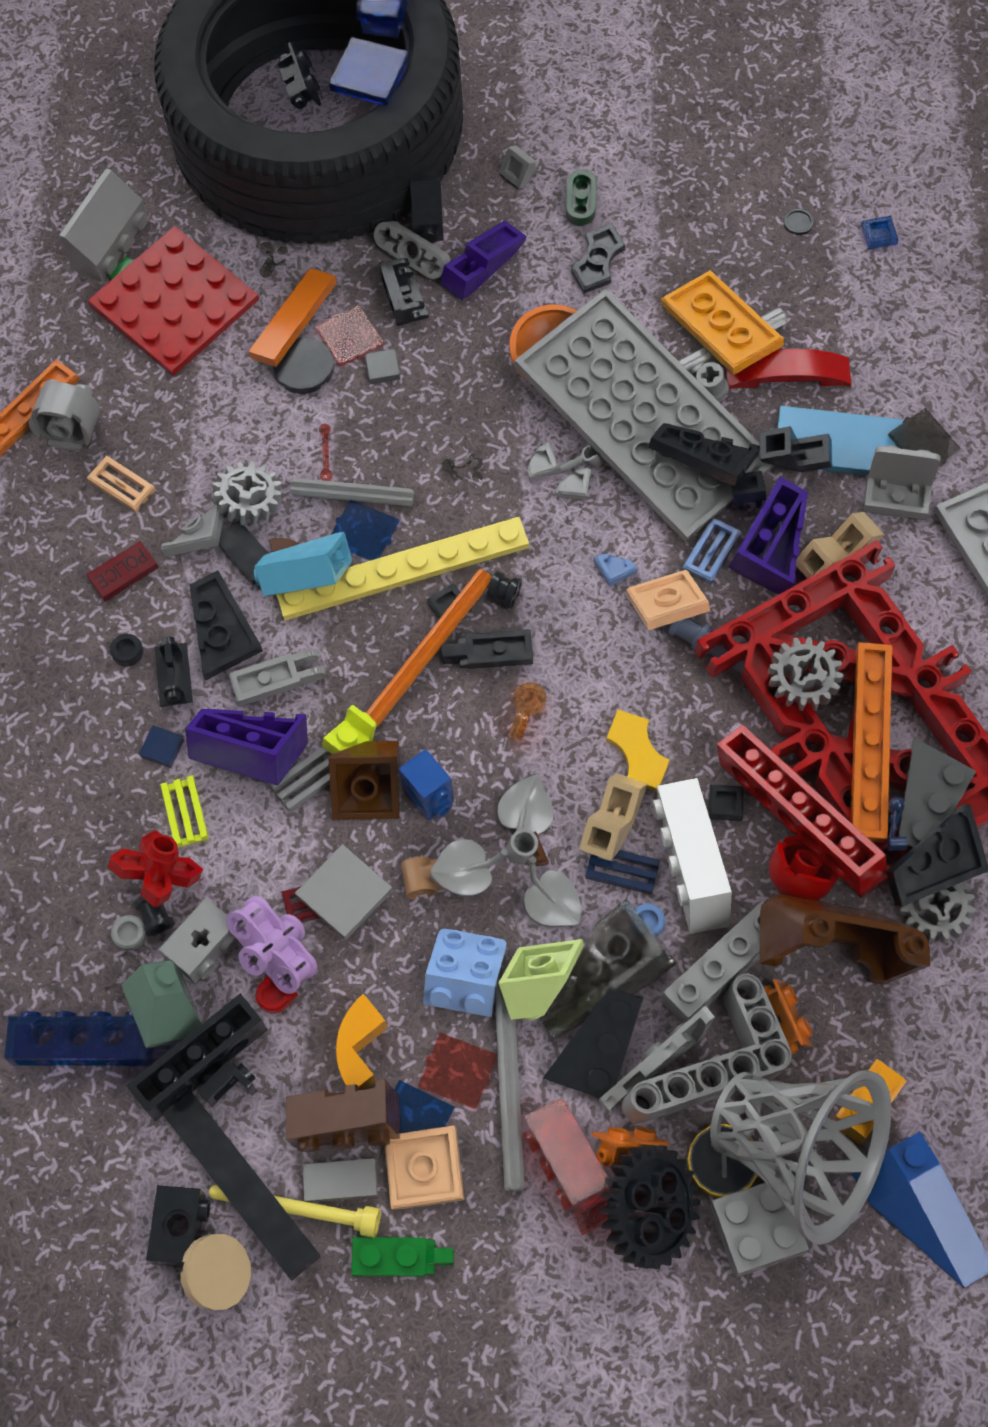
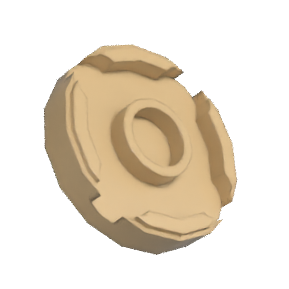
M226 1234L205 1235L190 1245L182 1260L184 1262L183 1272H180L181 1284L186 1296L195 1306L210 1311L228 1309L237 1304L247 1292L251 1279V1263L245 1248L237 1239Z

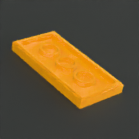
M711 270L661 298V304L667 312L733 375L784 346V338Z

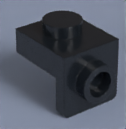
M228 1060L219 1070L213 1069L208 1072L201 1080L200 1084L202 1086L197 1091L213 1107L237 1082L253 1096L257 1092L252 1084L256 1078L242 1063L236 1068Z

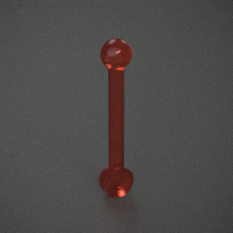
M326 423L319 426V432L322 434L323 470L320 472V478L323 481H330L333 477L332 472L329 470L328 434L331 431V427Z

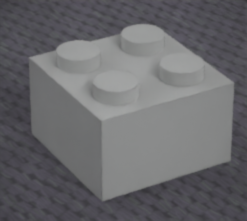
M767 1183L712 1200L709 1206L735 1279L803 1256L809 1250L805 1238L799 1232L795 1217L779 1195Z

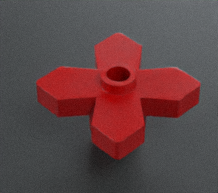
M153 830L142 837L139 844L140 852L123 848L110 856L107 865L120 879L142 880L140 896L153 907H158L170 899L173 891L172 885L188 888L200 879L203 868L191 858L178 857L179 851L176 841L170 836L162 835L157 830Z

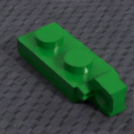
M353 1237L352 1277H426V1275H435V1266H454L453 1248H435V1240Z

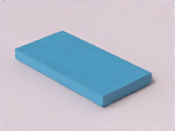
M780 406L778 428L791 426L797 439L829 433L832 439V467L818 470L868 475L876 447L893 445L903 449L904 419Z

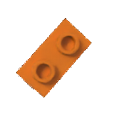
M774 979L773 983L776 988L773 989L771 985L764 986V989L776 1017H780L782 1020L779 1024L791 1049V1053L794 1054L799 1051L798 1044L807 1048L813 1047L809 1037L813 1036L812 1029L804 1016L799 1017L795 1008L799 1001L794 989L790 984L785 985L783 981Z
M636 1126L634 1131H628L619 1127H609L608 1132H592V1136L601 1140L600 1148L596 1152V1159L605 1167H611L612 1164L622 1165L620 1155L630 1154L631 1147L641 1148V1144L669 1146L668 1141L656 1136L655 1130L642 1126Z

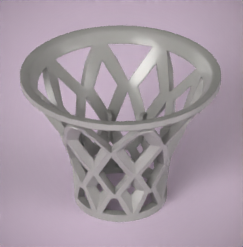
M869 1070L858 1071L845 1079L801 1084L769 1081L751 1073L742 1072L729 1081L717 1101L710 1129L712 1146L717 1152L740 1161L758 1174L779 1195L795 1217L799 1232L806 1240L814 1244H826L839 1237L851 1225L864 1206L876 1182L890 1133V1092L883 1077ZM866 1086L871 1094L873 1104L846 1093ZM736 1089L745 1097L743 1101L728 1102ZM805 1095H813V1096H814V1097L807 1098V1099H804V1100L802 1099V1098H804ZM762 1103L769 1106L774 1113L761 1116ZM834 1104L858 1112L838 1121H833L827 1117ZM745 1113L748 1119L742 1120L740 1114ZM798 1113H802L813 1120L809 1131H807L797 1115ZM723 1117L733 1127V1132H721ZM874 1120L872 1139L866 1158L857 1146L840 1130ZM776 1126L779 1131L773 1132L772 1129ZM754 1130H758L764 1140L763 1142L749 1141ZM832 1140L849 1159L824 1161L813 1149L815 1141ZM801 1151L798 1163L782 1158L784 1155ZM776 1171L779 1173L783 1182L779 1180L777 1177H775ZM861 1172L853 1191L842 1206L824 1173L846 1174ZM805 1175L815 1177L826 1200L803 1190ZM805 1205L816 1212L832 1218L823 1224L814 1225Z

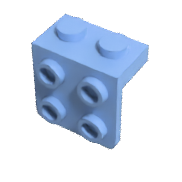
M441 929L438 933L425 975L423 1004L492 1017L497 981L506 951V941L491 936Z

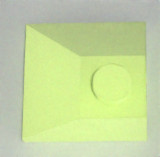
M582 939L517 948L498 983L511 1020L523 1018L525 1020H535L545 1015L566 983L583 949L584 943Z

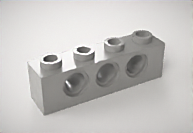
M762 900L663 992L662 1003L681 1023L687 1022L703 1007L706 1006L708 1008L725 992L737 976L744 974L760 959V910L765 900Z

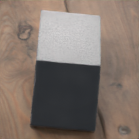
M791 426L760 431V460L763 463L798 472L831 468L832 439L829 433L797 439Z

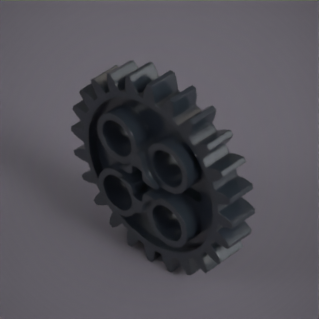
M641 1144V1148L631 1147L630 1154L620 1155L622 1165H611L615 1175L614 1178L604 1179L610 1189L609 1192L600 1194L603 1199L607 1200V1206L599 1209V1212L608 1216V1220L601 1227L602 1229H611V1233L606 1241L607 1243L616 1244L614 1254L624 1256L623 1262L634 1264V1267L660 1269L661 1265L670 1266L672 1258L680 1259L682 1257L680 1247H690L686 1237L687 1234H696V1230L691 1226L692 1220L700 1219V1216L693 1212V1207L701 1203L699 1199L693 1198V1193L699 1187L689 1182L694 1172L684 1170L687 1160L677 1159L678 1152L667 1150V1146Z

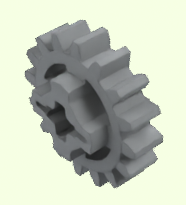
M239 461L237 462L236 469L227 465L225 474H217V482H213L214 505H219L218 512L220 514L228 512L229 521L238 517L240 518L241 525L245 524L246 519H251L252 523L256 525L258 517H262L267 521L269 520V512H277L278 504H281V482L275 481V472L266 474L265 465L257 469L253 461L249 463L248 467H244L242 462Z
M811 637L807 638L805 644H801L798 638H794L791 648L786 643H783L779 650L780 653L774 652L771 659L774 664H770L768 674L773 676L769 681V686H778L775 697L780 698L785 695L787 697L786 706L789 707L793 702H797L799 710L803 711L805 704L810 703L812 709L817 710L819 700L827 705L832 698L831 695L838 693L840 688L838 683H841L843 674L837 671L840 670L842 662L832 660L836 652L834 649L827 652L823 650L825 642L821 641L817 646L812 645ZM809 666H811V669L807 677H804L802 681H799L801 678V674L804 671H806ZM785 677L789 679L790 685L786 681Z
M964 882L901 907L898 916H907L908 920L905 924L910 927L914 926L917 930L926 934L929 943L932 944L935 937L939 936L944 944L949 940L950 934L957 939L962 934L961 928L967 930L970 926L971 921L967 917H972L976 909L968 905L972 903L975 897L973 894L964 893L969 885L967 882ZM932 899L935 900L936 905H943L941 910H938L936 905H930ZM958 910L957 919L949 923V913Z

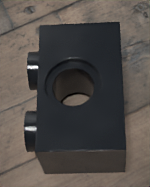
M157 1185L146 1261L150 1264L183 1267L184 1262L182 1260L185 1252L195 1240L201 1238L202 1222H208L210 1215V1200L205 1199L206 1194L201 1189ZM179 1219H188L189 1227L186 1233L182 1236H173V1224Z

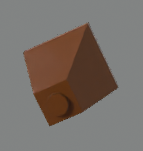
M365 741L329 755L332 820L400 818L399 741Z

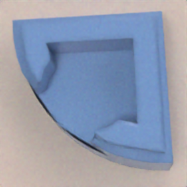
M601 554L594 557V562L609 586L638 571L636 565L629 559L610 556V554Z

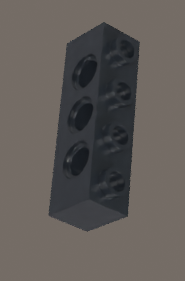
M240 993L126 1086L144 1110L156 1121L163 1116L162 1113L200 1086L201 1080L208 1072L213 1069L219 1070L228 1060H232L268 1029L260 1016Z

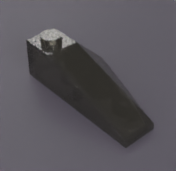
M627 899L601 918L592 930L595 933L582 949L566 983L545 1015L539 1017L554 1040L583 1024L610 986L635 994L652 984L677 964V961L660 937Z

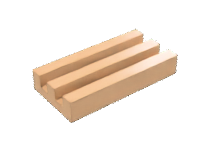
M107 455L87 477L88 482L135 513L140 509V505L148 500V496L156 491L152 484ZM107 466L143 490L139 493L104 469ZM101 475L102 477H104L105 479H107L108 481H110L126 493L133 496L135 499H130L123 493L119 492L118 490H116L115 488H113L112 486L98 478V476Z

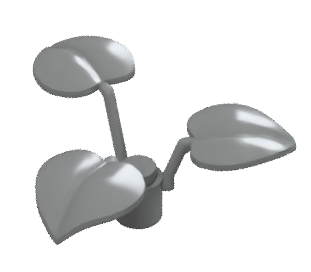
M538 775L527 777L514 784L504 793L498 803L497 817L499 823L507 829H516L505 849H502L500 853L490 860L485 861V851L478 843L468 839L456 840L442 850L430 870V874L436 883L448 892L460 896H474L484 892L492 882V876L487 867L493 866L504 857H508L517 864L527 862L529 864L530 879L534 886L527 889L523 898L524 909L527 915L535 923L546 927L577 926L581 921L580 899L571 880L556 870L546 871L540 880L536 875L535 863L537 860L533 854L538 848V839L533 832L536 831L537 835L543 833L549 828L553 820V806Z

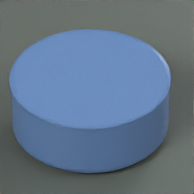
M642 904L632 912L630 920L631 929L635 935L642 939H654L664 930V913L656 905Z

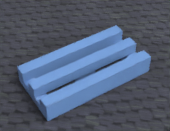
M712 518L685 562L683 570L694 574V577L698 579H704L706 583L711 585L738 540L741 531ZM715 527L720 529L699 567L693 565ZM726 533L730 534L731 536L709 572L705 571Z

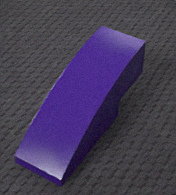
M502 221L468 242L462 255L444 265L440 284L461 300L465 299L475 292L518 251L526 241L527 236L507 221Z

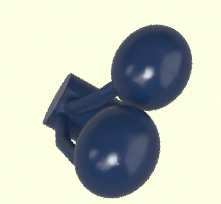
M894 797L889 802L888 827L890 828V835L887 839L888 851L908 849L906 836L894 837L895 828L901 821L900 814L905 807L904 801L900 797Z

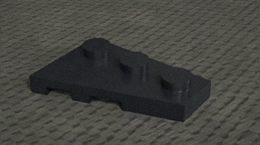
M218 570L189 584L202 662V674L205 681L263 651L261 644Z

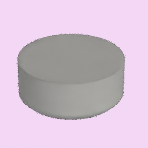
M133 915L120 917L115 921L111 929L113 942L118 948L125 951L138 949L145 942L147 935L145 934V925L142 920Z

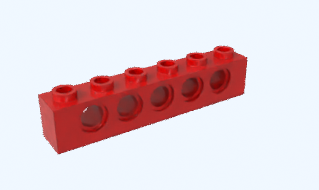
M743 724L717 743L720 766L857 894L861 896L886 875V854Z

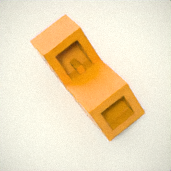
M364 994L347 1011L341 1023L336 1044L337 1063L342 1079L346 1086L358 1085V1091L368 1089L375 1083L376 1079L357 1053L388 1028L385 1019Z

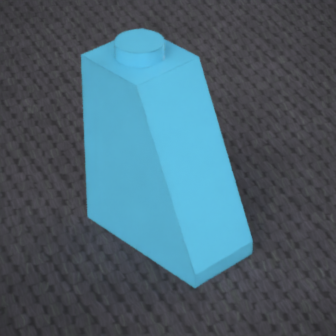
M338 532L265 554L255 565L254 578L257 585L261 586L263 596L336 584L352 563L345 533Z

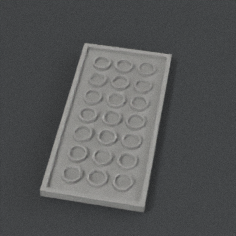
M606 288L519 356L514 362V367L685 542L734 501L730 484L722 483L715 477L699 470H693L686 464L672 458L662 456L659 452L648 448L650 439L663 423L700 431L705 438L721 441L722 437L733 439L732 445L749 448L750 443L760 446V443ZM759 452L758 457L745 473L762 471L764 476L775 465L761 462Z

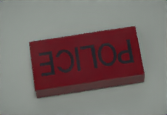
M138 541L86 575L104 602H106L159 567L142 542Z

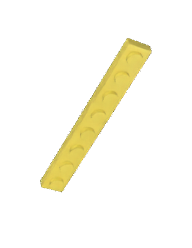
M516 517L350 566L334 585L276 595L284 620L286 621L529 548V542L520 517Z

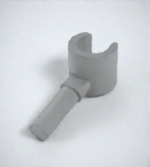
M588 444L582 449L580 456L559 465V469L562 473L585 463L597 468L604 463L605 459L600 455H595L598 452Z

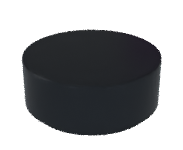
M132 634L119 635L110 645V654L114 662L124 667L133 666L138 663L144 653L141 641Z

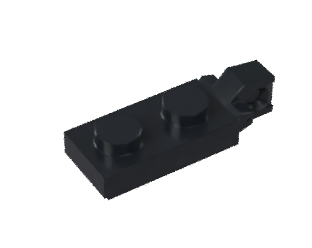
M529 629L465 634L464 638L458 639V644H444L441 648L443 665L460 663V668L476 669L533 664L531 630Z

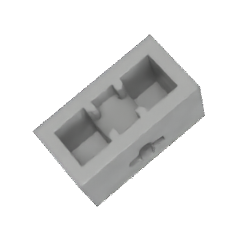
M205 898L160 947L159 951L167 961L171 960L182 974L195 984L199 978L205 979L213 972L216 967V962L214 961L223 951L225 953L230 952L237 945L238 940L227 927L226 920L228 915ZM202 939L203 941L208 940L209 943L207 946L197 945V941Z

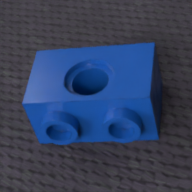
M424 749L401 766L399 773L403 792L426 820L429 821L434 816L440 818L452 808L451 803L454 802L451 777L429 751Z

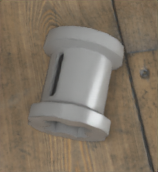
M708 362L699 367L696 374L697 380L717 401L722 400L728 394L729 385L724 378L723 368L719 364Z

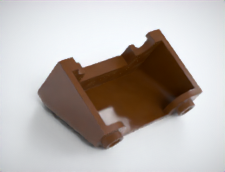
M783 894L767 899L761 906L760 964L777 966L783 963L784 956L805 946L822 948L834 942L853 946V963H862L868 968L871 974L868 975L869 983L887 984L930 966V946L926 936L920 930L880 913Z

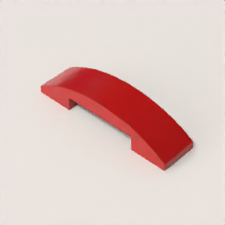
M777 349L735 375L726 368L729 389L758 388L759 383L806 381H819L820 386H851L849 357L822 350Z

